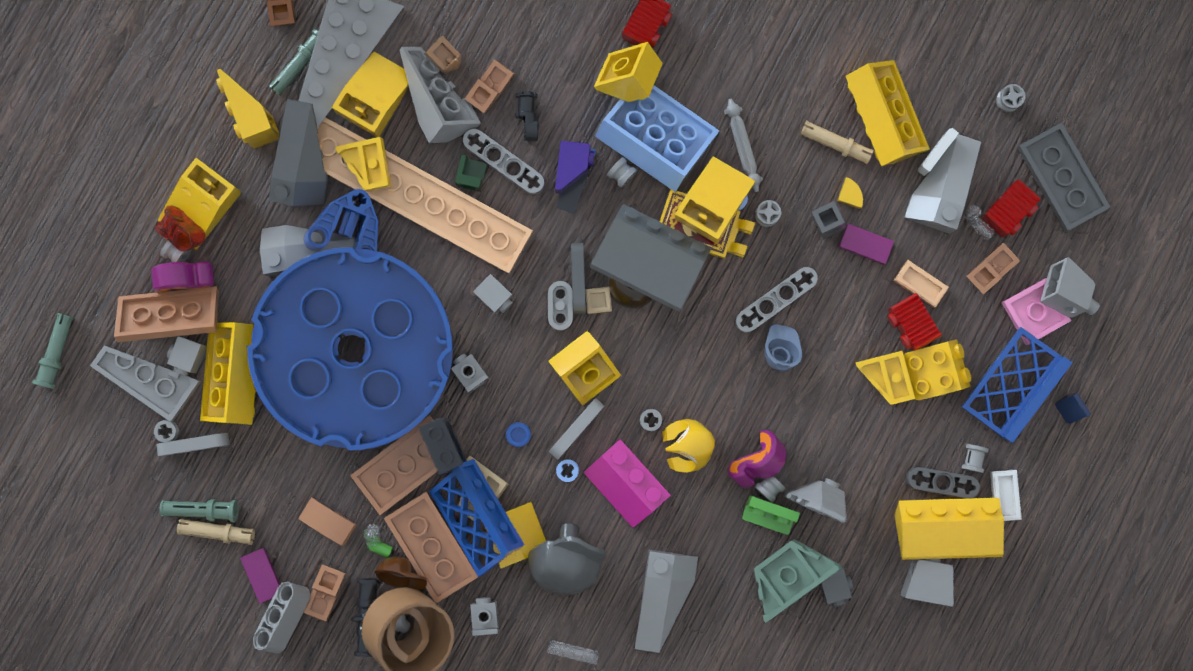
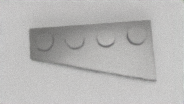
M105 345L90 365L170 422H174L202 382Z

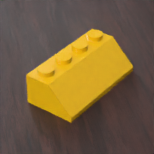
M894 60L868 63L846 75L849 91L854 96L857 111L863 119L866 134L871 139L875 149V156L881 166L894 164L930 150Z
M236 322L217 323V332L208 333L200 421L252 425L255 415L254 399L256 388L249 370L247 346L251 345L254 325Z
M999 498L902 500L898 502L895 522L902 560L1003 557L1004 518Z

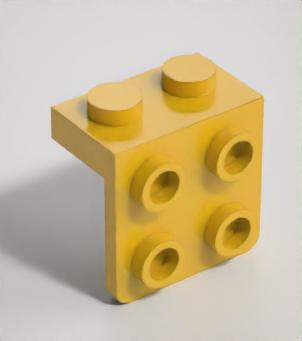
M957 339L904 354L916 400L919 401L971 387V374L969 369L965 368L963 361L964 350L962 345L958 344Z

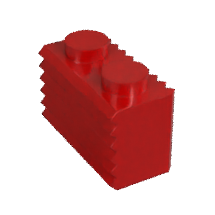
M640 0L622 31V39L632 45L648 42L654 48L661 37L658 34L662 25L667 27L673 16L670 13L671 5L663 0Z
M1018 179L1009 186L981 219L1001 237H1005L1008 234L1013 236L1022 227L1020 221L1025 216L1031 217L1039 207L1036 204L1041 198Z
M917 293L887 309L890 313L887 315V318L894 328L898 327L902 334L900 340L906 349L910 348L911 351H916L942 336Z

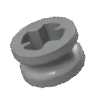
M648 409L640 416V424L647 431H655L662 424V416L657 410ZM648 413H653V417L658 418V423H654V427H649L648 423H644V417H648Z
M168 420L158 422L154 428L155 438L160 442L175 441L179 435L178 425ZM164 425L167 428H172V434H168L169 438L161 434V429H165Z

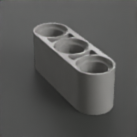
M290 582L280 584L254 634L253 644L256 649L278 654L286 648L309 602L310 591L307 587Z

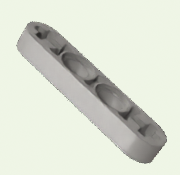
M471 129L464 134L463 143L465 148L530 195H537L543 191V176L480 130ZM476 136H479L478 140L482 145L485 146L486 142H489L490 144H488L484 148L483 153L480 154L479 152L482 150L481 147H479L477 144L470 146L471 142L469 140V137L475 138ZM498 149L501 152L500 159L490 161L487 158L488 151ZM511 163L519 164L521 167L520 173L515 176L508 174V165ZM525 170L529 171L526 176L531 180L538 178V188H528L529 182L524 178L521 183L518 181L523 177Z
M810 267L799 269L736 316L735 325L737 329L743 333L753 331L806 293L817 283L818 276L816 271ZM801 273L805 275L810 274L812 276L809 280L811 284L809 285L805 282L798 288L802 291L798 293L797 287L790 280L794 279L796 283L802 278ZM788 286L792 289L793 296L791 299L785 300L780 297L779 291L781 287ZM767 300L772 303L773 310L770 314H764L760 311L759 305L762 301ZM754 307L756 314L762 320L759 322L756 317L750 322L752 327L749 328L747 325L742 327L740 324L743 321L741 316L744 315L746 318L751 316L754 312L750 309Z

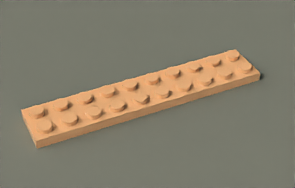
M325 117L318 127L317 134L320 150H322L324 157L322 158L324 171L327 172L328 176L354 190H364L358 182V178L347 167V163L342 156L337 153L335 146L366 139ZM385 150L391 187L366 191L372 200L508 274L511 273L533 230Z

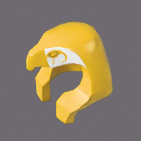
M692 419L679 420L667 426L662 431L663 442L673 440L679 433L684 430L686 431L675 443L667 447L666 451L678 453L693 460H683L680 457L667 459L670 469L678 472H693L706 466L715 448V439L712 433L703 424Z

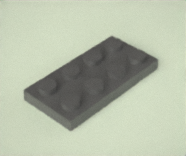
M1062 122L1017 147L1065 232L1111 208Z

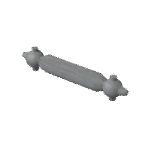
M728 99V106L724 113L731 118L730 125L743 170L748 177L755 180L752 188L756 193L759 192V185L763 178L756 173L757 166L744 121L739 116L742 108L735 104L732 99Z

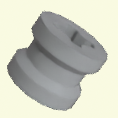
M1010 84L998 93L996 104L1004 112L1015 111L1024 103L1025 92L1019 85Z
M622 157L609 170L607 176L610 179H615L617 185L623 188L638 170L635 167H630L627 164V160Z
M772 200L763 201L755 212L757 223L763 227L775 225L781 216L779 204Z
M174 236L165 243L161 249L160 256L164 259L169 258L172 263L185 262L190 256L192 248L188 245H182L180 239Z
M774 476L763 479L761 483H756L754 486L771 503L776 500V495L779 492H783L786 489Z

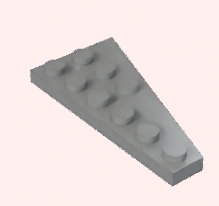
M388 0L327 1L298 100L313 104L317 128L331 110L344 86L363 65L404 7L403 5Z

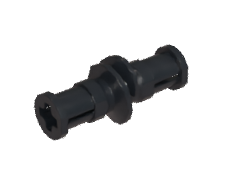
M359 578L357 579V583H360L357 604L359 608L357 610L358 616L351 618V621L358 623L356 635H358L357 651L354 652V656L372 657L362 639V623L368 608L377 599V584L380 583V579Z

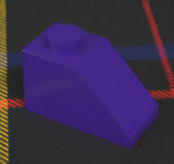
M561 141L555 186L557 194L564 192L588 173V166H593L594 151H590V144Z

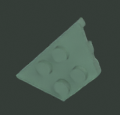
M795 539L779 549L754 568L755 578L759 584V599L763 603V620L765 623L842 569V566Z

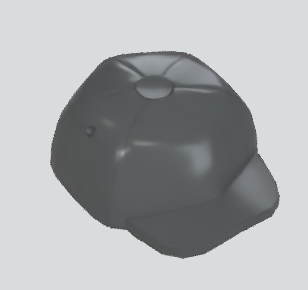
M566 522L561 524L559 539L543 542L529 552L528 563L531 575L536 583L545 591L560 595H576L585 591L597 579L601 564L606 558L607 551L591 546L577 538L579 527L574 523Z

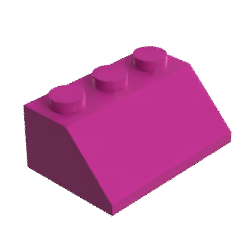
M621 439L583 472L633 528L671 496Z

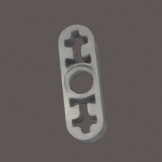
M595 398L549 450V453L558 460L605 405Z
M220 433L156 444L158 457L228 446L230 442L228 433Z

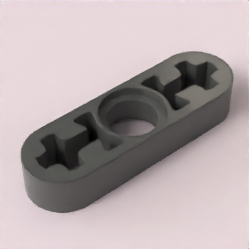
M571 243L573 313L586 314L583 243Z
M913 467L906 474L907 484L917 490L962 498H973L980 490L978 480L972 476L922 467ZM918 471H920V476L930 478V473H933L930 479L931 488H928V482L921 481L916 485V481L912 480V476L917 475ZM941 475L946 476L949 480V486L944 490H940L936 485V480ZM954 477H957L956 483L966 484L967 480H969V484L973 485V489L968 490L967 494H965V489L955 487Z

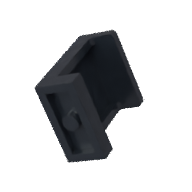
M438 418L418 427L439 475L451 472L452 469L467 461L449 418Z

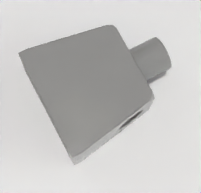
M1069 257L1050 266L1040 300L1041 303L1071 318L1084 312L1093 315L1100 306L1092 298L1095 288L1094 281Z
M912 559L900 596L953 607V565L942 563L941 559Z

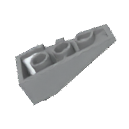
M826 478L825 482L817 480L787 491L783 496L827 518L843 523L846 520L845 493L838 489L840 484Z

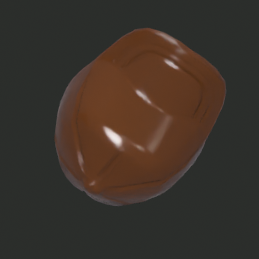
M386 558L378 565L374 572L380 581L394 587L421 590L426 587L428 582L426 577L413 573L411 562L406 558Z

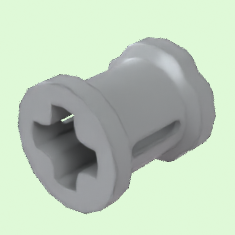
M966 444L968 450L962 469L983 473L984 457L989 449Z

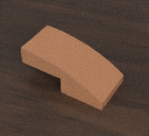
M494 59L482 78L476 81L465 97V100L481 112L486 113L507 87L515 73Z
M1002 243L979 263L967 277L984 294L1020 260Z
M312 497L298 518L341 546L346 544L357 525L339 512L333 511Z
M322 564L312 586L313 590L309 602L303 613L327 622L342 586L345 573Z

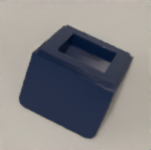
M1077 393L1068 394L1055 403L1056 408L1068 424L1085 418L1091 413Z

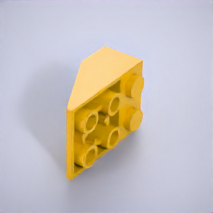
M373 51L344 86L332 109L344 119L375 137H380L409 88L405 69Z
M218 69L219 78L216 81L221 93L225 92L228 99L225 102V106L230 116L233 115L237 124L233 126L238 138H242L245 144L248 143L254 149L279 140L280 134L273 116L225 72Z
M712 157L676 211L675 220L718 244L754 185L755 180L719 159Z
M195 158L180 177L158 221L197 250L242 192L198 158Z

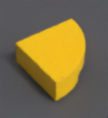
M846 177L837 201L861 209L863 205L861 189L852 179Z

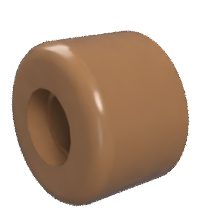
M404 587L385 592L370 605L362 623V639L367 651L386 671H437L444 664L452 650L454 628L447 613L427 595L419 590ZM403 614L412 615L415 619L413 630L403 640L395 641L396 622Z

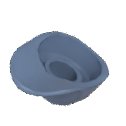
M777 324L770 327L765 343L764 356L772 369L781 372L789 371L801 362L802 349L798 333L795 329Z

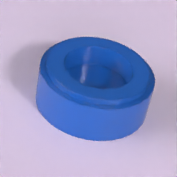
M516 422L508 427L506 439L512 446L522 447L530 441L531 431L526 424Z

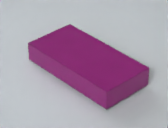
M847 224L839 248L885 265L894 241Z
M264 547L240 558L259 604L272 599L280 586L279 579Z

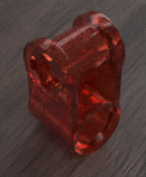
M167 206L164 210V217L155 225V230L179 251H188L205 242L204 230L176 206Z

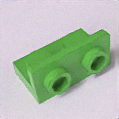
M749 495L742 519L788 535L793 521L797 522L800 513Z

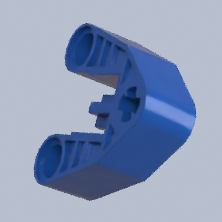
M355 189L328 204L307 230L303 239L308 249L320 250L330 241L341 212H345L337 234L351 239L358 218H360L361 222L354 239L353 248L377 251L378 219L368 193L362 189ZM358 197L360 199L358 202H361L357 207L354 205L355 201L352 202V199ZM312 232H318L322 236L321 244H315L312 241Z

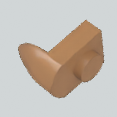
M443 35L424 53L442 73H450L459 69L462 61V55Z

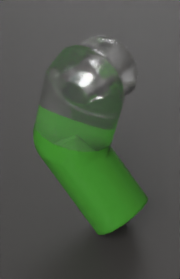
M368 525L367 529L363 532L368 549L385 558H389L393 547L380 541L378 536L380 528L377 525Z

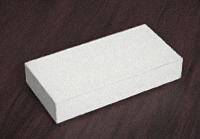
M951 128L942 136L919 166V173L925 176L931 171L959 134L956 130Z
M1017 470L990 471L992 498L1000 499L1004 521L1022 520Z

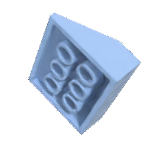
M653 86L651 94L646 99L632 102L620 99L603 119L595 137L676 192L716 137L719 130L662 90Z

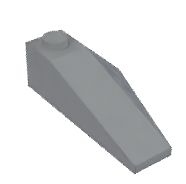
M401 47L400 54L418 123L428 142H450L465 134L468 130L478 127L481 122L471 104L465 98L461 99L454 91L455 85L451 81L446 82L439 74L440 70L424 54L425 51L422 47Z
M958 134L911 195L904 218L949 234L956 231L965 207L981 142Z
M289 225L263 228L260 242L263 274L268 277L279 276L289 266L314 253L335 248L353 247L355 237L352 236L350 239L342 237L340 234L332 233L328 244L320 250L314 251L308 249L304 244V235L308 230L306 228ZM312 232V241L315 244H321L322 236L318 232Z
M649 549L635 649L660 653L695 582L697 556Z

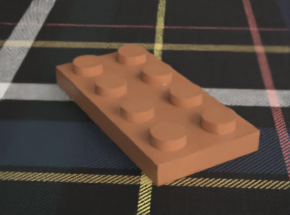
M214 286L118 296L114 338L117 342L217 332L218 288Z
M431 415L350 475L379 515L385 513L438 472L418 428L434 421Z
M428 492L423 493L384 518L417 574L427 578L426 589L435 603L440 602L478 578L467 556Z

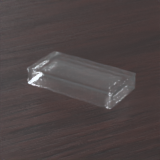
M554 640L550 641L547 652L596 665L599 657L598 651Z

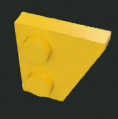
M377 137L335 146L337 153L342 156L347 163V167L358 178V182L364 190L372 191L391 187L383 138Z
M903 351L856 362L857 368L890 405L915 399Z

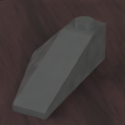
M287 99L271 176L269 201L290 206L324 205L326 202L328 177L327 172L324 171L322 161L324 157L319 146L318 128L313 104Z

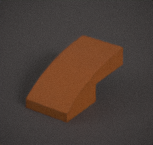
M293 0L266 1L270 26L295 23Z

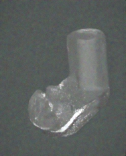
M971 205L969 210L965 211L966 220L985 240L990 239L994 235V230L979 218L982 210L976 205Z

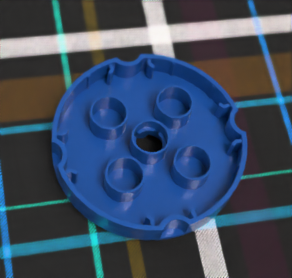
M345 247L324 250L309 255L289 266L269 285L256 306L252 317L254 322L251 345L247 346L250 374L260 399L274 418L296 436L319 446L326 444L347 448V450H363L381 446L400 438L416 427L430 413L439 400L449 377L452 365L453 340L448 316L441 300L430 284L417 271L404 262L382 252ZM343 333L345 336L356 335L360 338H365V353L362 357L364 360L362 363L359 364L358 361L347 362L337 357L339 355L338 344Z

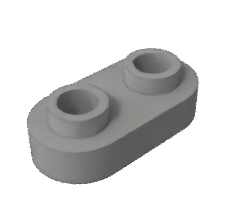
M564 281L554 282L548 290V321L551 327L558 331L568 329L573 322V291L571 286ZM563 290L565 292L564 298H557L556 292ZM559 314L565 316V321L563 323H558L556 321V317Z

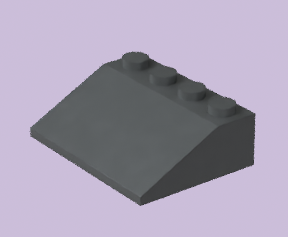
M623 204L592 260L590 268L680 312L707 259L711 247Z

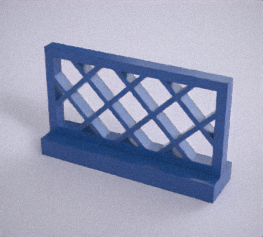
M1020 327L961 407L996 432L1002 439L1013 443L1073 362L1066 357H1062L1024 328ZM1023 335L1030 341L1031 351L1018 353L1016 342ZM1035 345L1038 346L1040 350H1035ZM1013 348V354H1008ZM1046 352L1053 359L1047 366L1038 367L1036 353ZM1032 354L1034 368L1021 370L1019 355ZM1014 356L1016 371L1003 373L1001 362L1005 357ZM998 368L999 373L993 374L995 370ZM1039 370H1044L1039 376ZM1034 371L1036 382L1033 386L1023 387L1021 373ZM1017 374L1019 388L1006 390L1004 375ZM999 376L1001 391L988 392L987 381L990 377ZM983 388L984 393L978 394ZM1024 390H1029L1027 394L1024 395ZM1019 391L1021 402L1018 406L1008 407L1006 393ZM1002 394L1004 408L991 410L989 395ZM984 396L986 411L977 412L969 406L975 397ZM1005 411L1006 422L999 428L993 424L991 413ZM981 414H987L988 419H986Z
M474 459L463 462L462 465L452 469V472L429 491L478 577L487 573L511 553L524 546L522 539ZM456 478L462 486V490L455 488ZM442 489L448 491V502L444 501L439 492ZM455 494L462 496L461 506L454 504ZM468 498L475 511L468 509ZM454 510L461 512L460 523L454 518ZM467 515L474 517V528L467 526ZM481 521L486 527L487 533L480 530ZM466 532L473 534V544H470L466 539ZM480 537L487 539L486 549L479 547ZM493 542L501 554L493 552ZM479 553L486 556L484 567L479 561Z

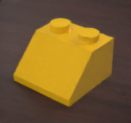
M648 42L609 53L594 88L597 91L627 102L646 99L651 94L663 63Z
M588 331L548 361L582 406L621 376L604 350Z
M532 502L506 511L524 546L499 563L501 568L528 558L529 552L533 548L546 542ZM493 542L494 552L497 554H501L496 544Z

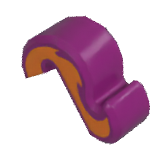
M210 262L165 263L156 265L151 269L153 290L157 293L167 292L170 289H195L213 287L214 285L213 265Z
M761 430L760 444L762 450L733 460L727 470L728 475L740 487H752L755 484V477L763 479L773 477L780 472L785 464L786 448L773 432Z

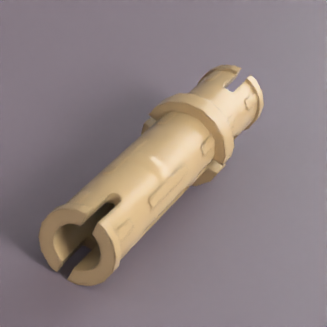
M807 120L800 133L801 136L803 135L841 152L844 157L848 155L865 164H868L874 151L853 142L854 139L852 138L846 139Z
M180 519L179 523L181 524L177 525L178 535L223 540V543L227 544L238 542L252 545L255 538V529L234 527L233 524L229 523L218 525Z

